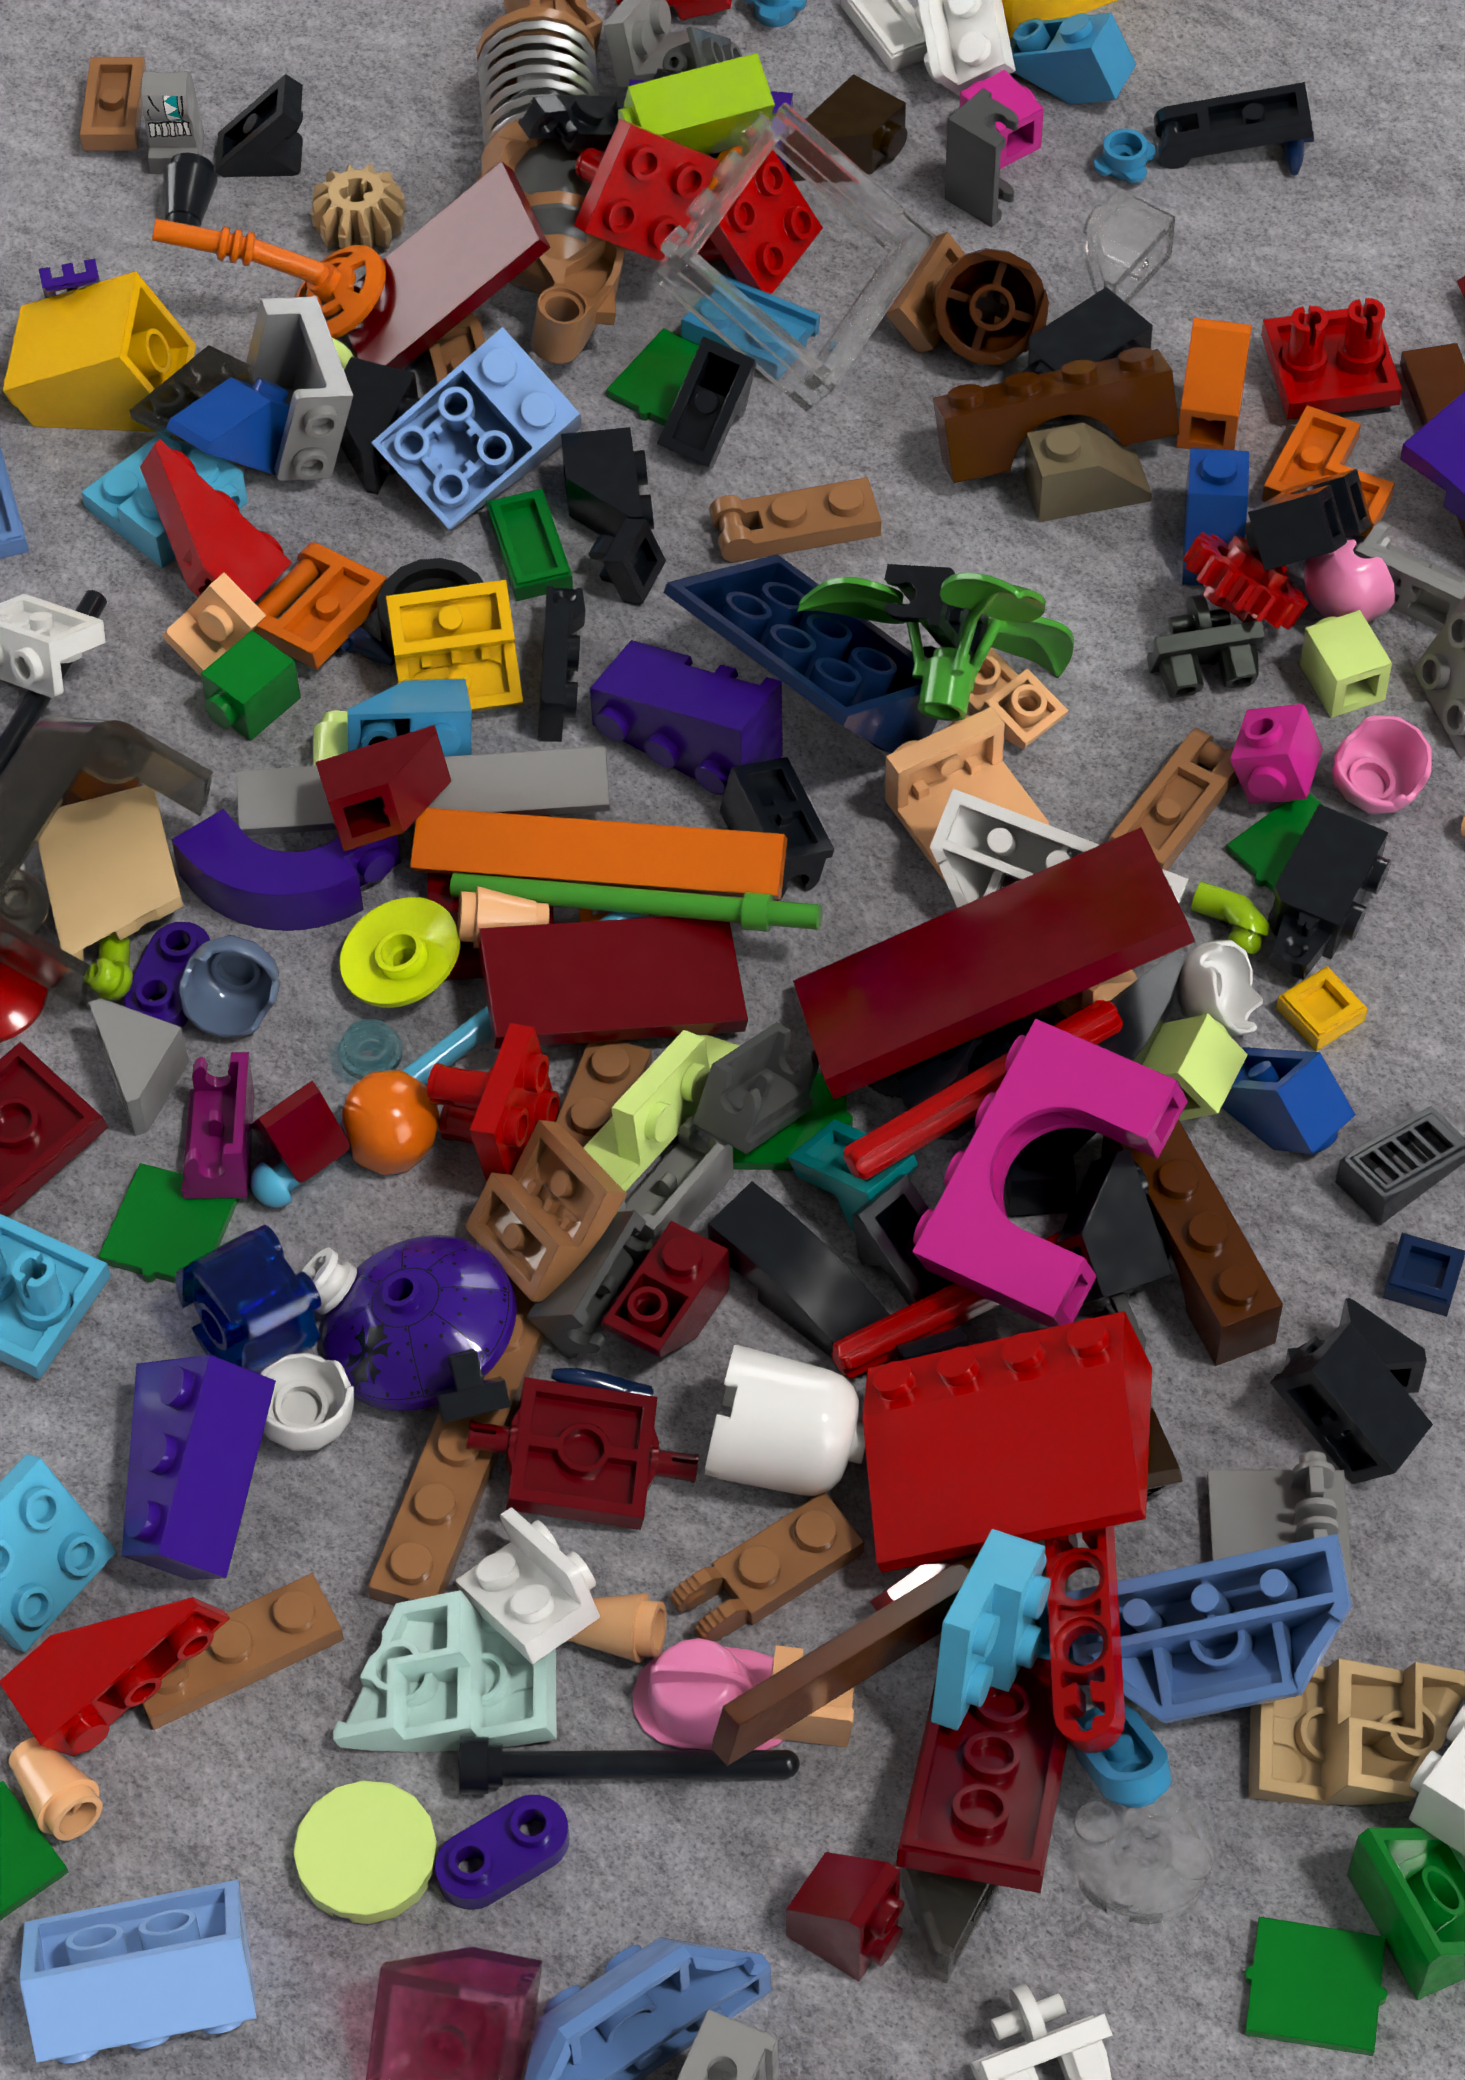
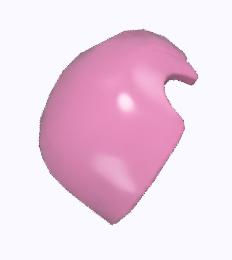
M1346 540L1347 543L1332 553L1307 559L1304 567L1305 590L1311 603L1322 617H1340L1360 610L1366 621L1370 622L1388 612L1395 603L1394 582L1386 563L1380 557L1360 558L1353 552L1356 546L1355 540Z
M1374 715L1365 718L1351 734L1343 739L1333 757L1332 775L1334 784L1349 803L1369 814L1394 813L1405 808L1417 797L1429 780L1432 772V748L1419 728L1398 716Z

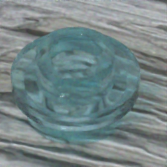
M363 1019L355 1022L347 1029L339 1043L338 1053L343 1069L349 1075L361 1080L370 1072L396 1070L402 1060L403 1049L399 1035L386 1023L377 1019ZM369 1050L380 1052L373 1056H362L363 1053Z

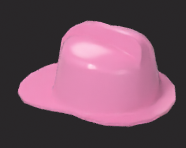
M702 1638L683 1640L662 1652L658 1657H653L639 1673L632 1692L634 1715L643 1731L660 1744L680 1749L712 1750L713 1738L723 1706L768 1679L771 1675L773 1658L748 1649L724 1647L718 1642ZM770 1739L754 1750H769L780 1745L784 1740Z

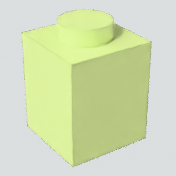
M1360 610L1340 617H1327L1305 628L1300 667L1330 718L1386 699L1392 662Z
M1207 1013L1163 1023L1142 1065L1178 1081L1188 1100L1179 1117V1121L1219 1113L1248 1054L1228 1035L1227 1029Z

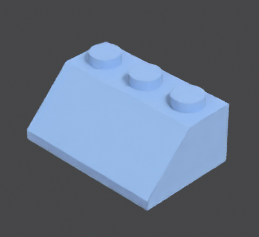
M239 1880L24 1922L20 1986L36 2063L53 2059L60 2063H76L94 2056L98 2050L127 2044L137 2049L150 2048L164 2043L172 2035L202 2030L208 2034H219L239 2027L243 2021L256 2019L255 1984Z

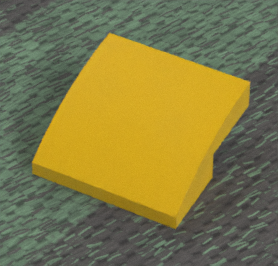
M506 580L386 596L398 684L409 680L465 679L472 712L523 705Z

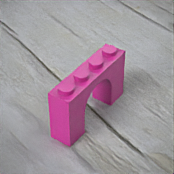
M1035 1019L1027 1035H1020L1012 1044L1005 1063L1007 1073L996 1094L991 1092L982 1101L975 1118V1128L977 1130L966 1151H958L949 1163L944 1178L946 1189L935 1210L929 1208L920 1218L914 1232L913 1242L916 1246L912 1252L927 1271L1050 1328L1074 1322L1097 1276L1084 1257L1027 1232L1008 1219L1003 1198L1004 1184L1008 1170L1015 1157L1027 1144L1045 1133L1063 1128H1083L1100 1133L1158 1159L1188 1100L1176 1079Z

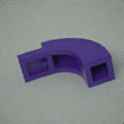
M224 809L171 839L179 876L206 905L238 923L267 930H307L347 919L364 910L360 887L368 882L372 883L381 880L393 867L401 863L397 835L348 851H343L340 838L337 837L323 846L308 851L281 852L268 849L251 840Z

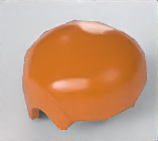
M402 1070L370 1072L351 1087L345 1098V1105L342 1108L340 1125L349 1139L353 1153L352 1158L357 1164L379 1174L390 1175L408 1172L426 1158L433 1146L440 1116L437 1105L430 1104V1098L427 1096V1086L423 1082Z

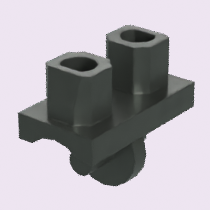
M1202 594L1190 596L1187 601V614L1169 617L1168 624L1171 635L1155 637L1154 650L1146 656L1150 673H1161V678L1170 698L1189 696L1200 692L1204 686L1200 665L1219 662L1225 688L1249 686L1255 683L1259 675L1257 650L1265 637L1262 622L1256 620L1230 625V612L1223 608L1209 610L1207 601Z

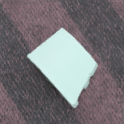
M461 1590L396 1603L382 1631L381 1645L369 1657L359 1677L364 1687L346 1723L338 1721L333 1730V1740L340 1748L390 1752L459 1751L460 1737H489V1744H503V1747L557 1740L556 1649L532 1665L480 1616L479 1612Z

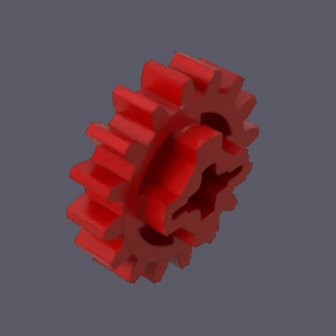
M1201 532L1200 535H1197L1182 559L1187 563L1186 569L1198 575L1196 580L1206 588L1202 593L1206 599L1215 606L1222 607L1237 616L1242 622L1256 620L1261 622L1265 619L1275 628L1279 629L1282 626L1290 630L1308 604V601L1303 598L1305 594L1293 587L1294 582L1287 578L1288 575L1285 572L1288 567L1284 565L1264 571L1261 557L1255 558L1252 555L1245 538L1234 536L1232 541L1226 543L1215 534H1212L1210 537Z

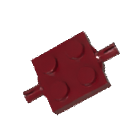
M524 1377L519 1410L514 1416L511 1426H500L470 1420L466 1449L468 1450L476 1449L506 1454V1464L510 1474L506 1510L512 1507L515 1511L636 1530H641L645 1515L647 1492L655 1476L695 1483L699 1454L694 1455L659 1449V1440L654 1428L658 1397Z

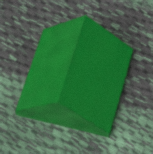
M1367 1828L1358 1835L1347 1876L1380 1935L1386 1937L1385 1944L1416 2000H1420L1464 1980L1465 1860L1462 1854L1422 1828Z

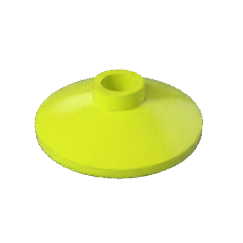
M420 897L399 898L374 908L355 924L344 941L340 954V972L344 983L356 998L375 1007H401L426 997L445 981L457 961L460 939L456 922L443 906L432 900Z

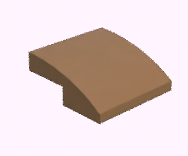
M538 1120L512 1175L491 1172L465 1228L483 1248L496 1257L507 1275L531 1301L542 1302L575 1271L591 1252L617 1214L627 1193L559 1122Z

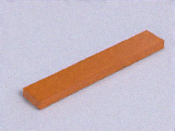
M426 808L416 819L410 868L415 872L448 875L466 873L744 897L746 892L772 894L775 900H781L788 838L785 834Z

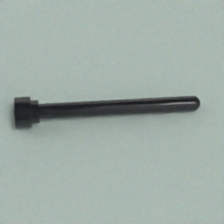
M460 1737L459 1791L460 1794H488L489 1787H503V1780L790 1778L798 1772L800 1761L798 1756L790 1750H752L728 1766L713 1750L503 1751V1744H489V1737Z

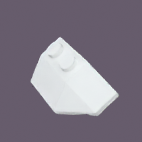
M953 788L931 842L930 849L958 908L1095 848L1099 844ZM1162 869L1178 903H1180L1189 879Z

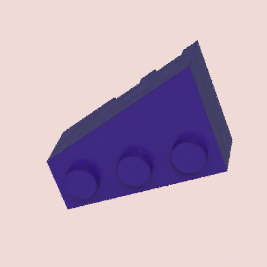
M631 640L590 687L592 725L597 727L604 736L613 741H623L646 753L656 764L664 768H674L697 780L704 789L716 795H724L731 767L778 759L783 756L782 681L766 677L760 685L736 679L739 676L736 668L720 665L715 672H710L692 667L693 661L691 656Z
M212 1355L136 1364L122 1557L188 1580L227 1578L276 1380Z

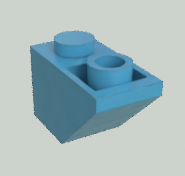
M1112 12L1094 15L1080 13L1068 18L1043 21L1031 19L1020 23L1010 39L1016 70L1014 73L1068 104L1116 100L1136 66V62Z
M466 680L403 681L347 709L348 752L435 725L444 757L471 755L472 711Z

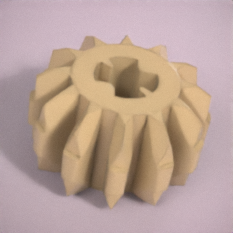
M348 163L345 172L340 174L334 171H327L325 182L314 185V194L312 196L313 209H311L312 223L316 227L317 234H321L326 248L339 246L342 249L352 245H365L370 248L378 246L389 249L392 237L402 235L404 211L406 210L404 194L401 193L400 186L396 185L390 171L377 173L372 163L362 170H354Z

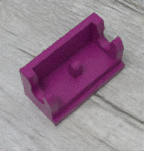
M231 1052L228 1063V1075L223 1077L210 1075L207 1072L208 1063L206 1059L199 1057L193 1064L192 1081L194 1089L189 1091L182 1180L183 1199L248 1198L252 1144L251 1124L253 1123L255 1099L249 1052Z

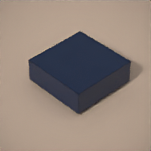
M1402 1233L1383 1298L1447 1317L1465 1258V1250Z

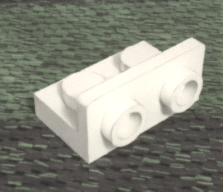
M918 0L919 5L915 8V15L920 28L924 32L927 46L924 63L928 74L934 82L942 84L960 96L961 91L969 88L975 82L983 81L1004 69L1009 74L1016 71L1002 0Z
M21 594L0 603V680L54 698L64 692L60 663L74 662L82 657V652L106 643L104 624L101 619L27 594Z
M510 1507L499 1516L511 1542L497 1552L485 1557L478 1565L457 1578L455 1582L458 1589L467 1597L480 1616L533 1665L600 1618L589 1591L596 1586V1582L590 1569L577 1553L572 1551L565 1555L560 1551L553 1535L541 1521L536 1520L530 1524Z

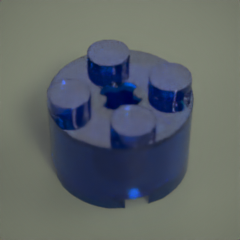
M262 1225L255 1230H249L183 1266L176 1272V1290L182 1309L194 1303L201 1323L193 1326L191 1329L206 1355H212L260 1374L264 1369L285 1356L303 1353L314 1347L320 1339L312 1312L321 1307L322 1303L319 1292L312 1279L305 1272L301 1271L297 1274L293 1272L284 1258V1251L278 1237L267 1225Z

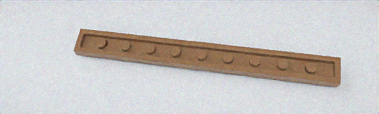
M620 1041L588 1042L556 1122H559L584 1147L613 1116L611 1107L652 1064V1050ZM510 1277L517 1307L513 1334L503 1355L483 1379L501 1376L506 1383L511 1407L445 1423L441 1420L438 1412L369 1583L370 1599L395 1606L396 1603L440 1595L446 1591L499 1456V1453L466 1449L470 1420L510 1427L520 1402L524 1377H530L545 1339V1335L526 1318L535 1301H531Z

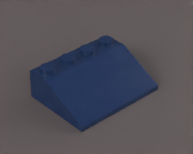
M778 554L667 582L664 594L837 723L868 740L874 747L893 753L899 746L908 741H919L932 734L938 719L928 717L918 710L923 680L912 677L914 668L912 652L869 620L821 611L797 612L800 600L819 584Z

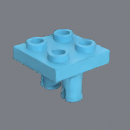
M0 1214V1361L37 1379H41L111 1275L106 1262Z
M26 1454L0 1481V1635L12 1648L22 1652H26L117 1552L44 1461L30 1454Z

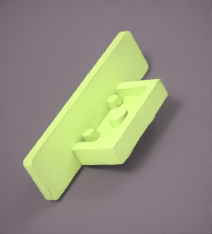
M683 1030L611 1107L613 1116L583 1148L626 1192L679 1134L678 1129L685 1120L695 1116L712 1064L739 1047V1045L707 1034L697 1035Z

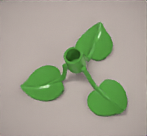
M958 573L951 575L943 581L940 590L941 600L948 605L968 609L969 612L958 649L950 647L937 648L934 650L933 657L926 661L919 624L895 620L884 609V606L890 603L907 605L902 604L903 593L893 587L857 577H837L826 580L816 586L800 600L797 612L821 611L880 623H906L914 659L912 677L923 680L918 710L928 717L945 721H959L966 718L975 678L991 647L1033 661L1047 669L1056 678H1059L1068 666L1074 648V636L1067 626L1041 617L1045 612L1046 601L1041 594L980 573ZM984 614L991 618L988 619L986 632L970 662L971 656L968 653L978 619Z

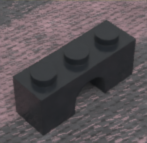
M1357 469L1286 489L1248 512L1250 522L1246 523L1245 532L1249 549L1255 558L1261 557L1264 571L1336 551L1347 543L1346 538L1361 534L1373 526Z

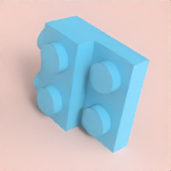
M167 429L163 430L81 492L85 508L161 568L176 557L140 469L144 459L159 439L169 448L178 450L186 455L193 463L196 473L214 490L222 491L230 496L237 504L239 510L248 503L244 476L241 470L226 459L207 454L197 447H192L185 440Z
M994 1529L990 1531L942 1624L931 1722L958 1731L970 1705L977 1707L983 1705L990 1686L1009 1692L1021 1666L1031 1669L1035 1664L1044 1635V1629L1035 1626V1621L1039 1619L1044 1610L1051 1586V1579L1041 1576L1047 1563L1045 1546Z

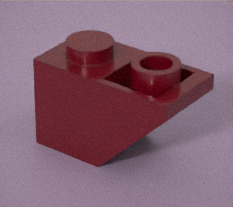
M435 725L315 762L343 851L404 833L451 782Z
M670 1221L602 1320V1328L658 1357H662L695 1340L730 1289L728 1249Z
M825 1852L786 1908V1936L859 1982L872 1962L880 1967L886 1963L902 1936L903 1928L898 1926V1918L904 1907V1901L899 1899L900 1869L885 1861Z

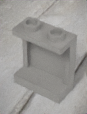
M317 297L261 298L242 381L254 385L257 377H261L281 386L289 392L285 401L290 404L274 467L277 479L284 481L331 478L353 399V393Z

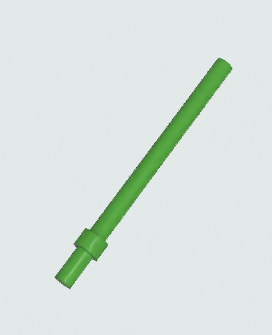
M453 873L450 881V894L454 898H460L461 891L476 892V887L479 886L534 900L537 903H549V906L734 922L741 923L743 930L769 932L771 926L819 930L822 920L821 905L774 901L773 895L766 893L746 892L743 898L466 873Z

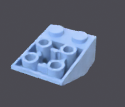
M502 327L371 443L450 531L484 506L486 501L495 498L542 463L562 445L561 434L577 432L582 427V422L578 410Z

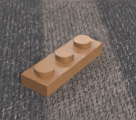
M310 1573L227 1612L230 1619L214 1633L211 1644L199 1655L183 1660L161 1680L162 1684L157 1693L141 1704L153 1730L343 1641L342 1628L314 1574Z

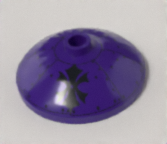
M429 1235L395 1243L375 1253L357 1267L355 1281L348 1293L335 1308L326 1313L322 1331L326 1360L339 1361L342 1364L351 1386H354V1397L367 1405L391 1411L419 1410L437 1405L435 1391L454 1387L447 1354L474 1348L478 1354L483 1378L499 1361L509 1344L516 1322L515 1292L507 1273L496 1257L472 1241L447 1235Z

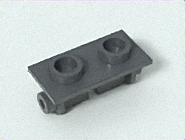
M688 27L686 30L690 42L670 49L664 56L663 69L685 72L742 57L738 46L731 42L730 38L698 28Z

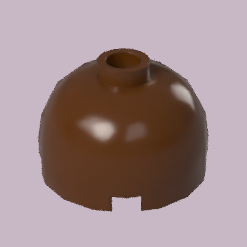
M984 248L964 254L945 270L935 288L933 314L938 333L954 352L973 363L999 365L1008 362L1007 360L1017 358L1020 354L1026 353L1029 350L1030 336L1046 326L1049 300L1041 278L1029 262L1007 250Z

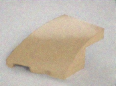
M153 783L33 814L48 894L66 967L74 966L84 961L83 949L110 935L122 940L139 931L146 923L159 920L183 907L178 876L166 838L160 805Z
M1338 1658L1328 1667L1318 1665L1301 1696L1250 1706L1248 1798L1316 1805H1370L1410 1801L1417 1794V1791L1410 1787L1415 1773L1432 1750L1437 1752L1441 1749L1446 1739L1448 1727L1462 1700L1465 1698V1671L1414 1662L1405 1670H1398Z

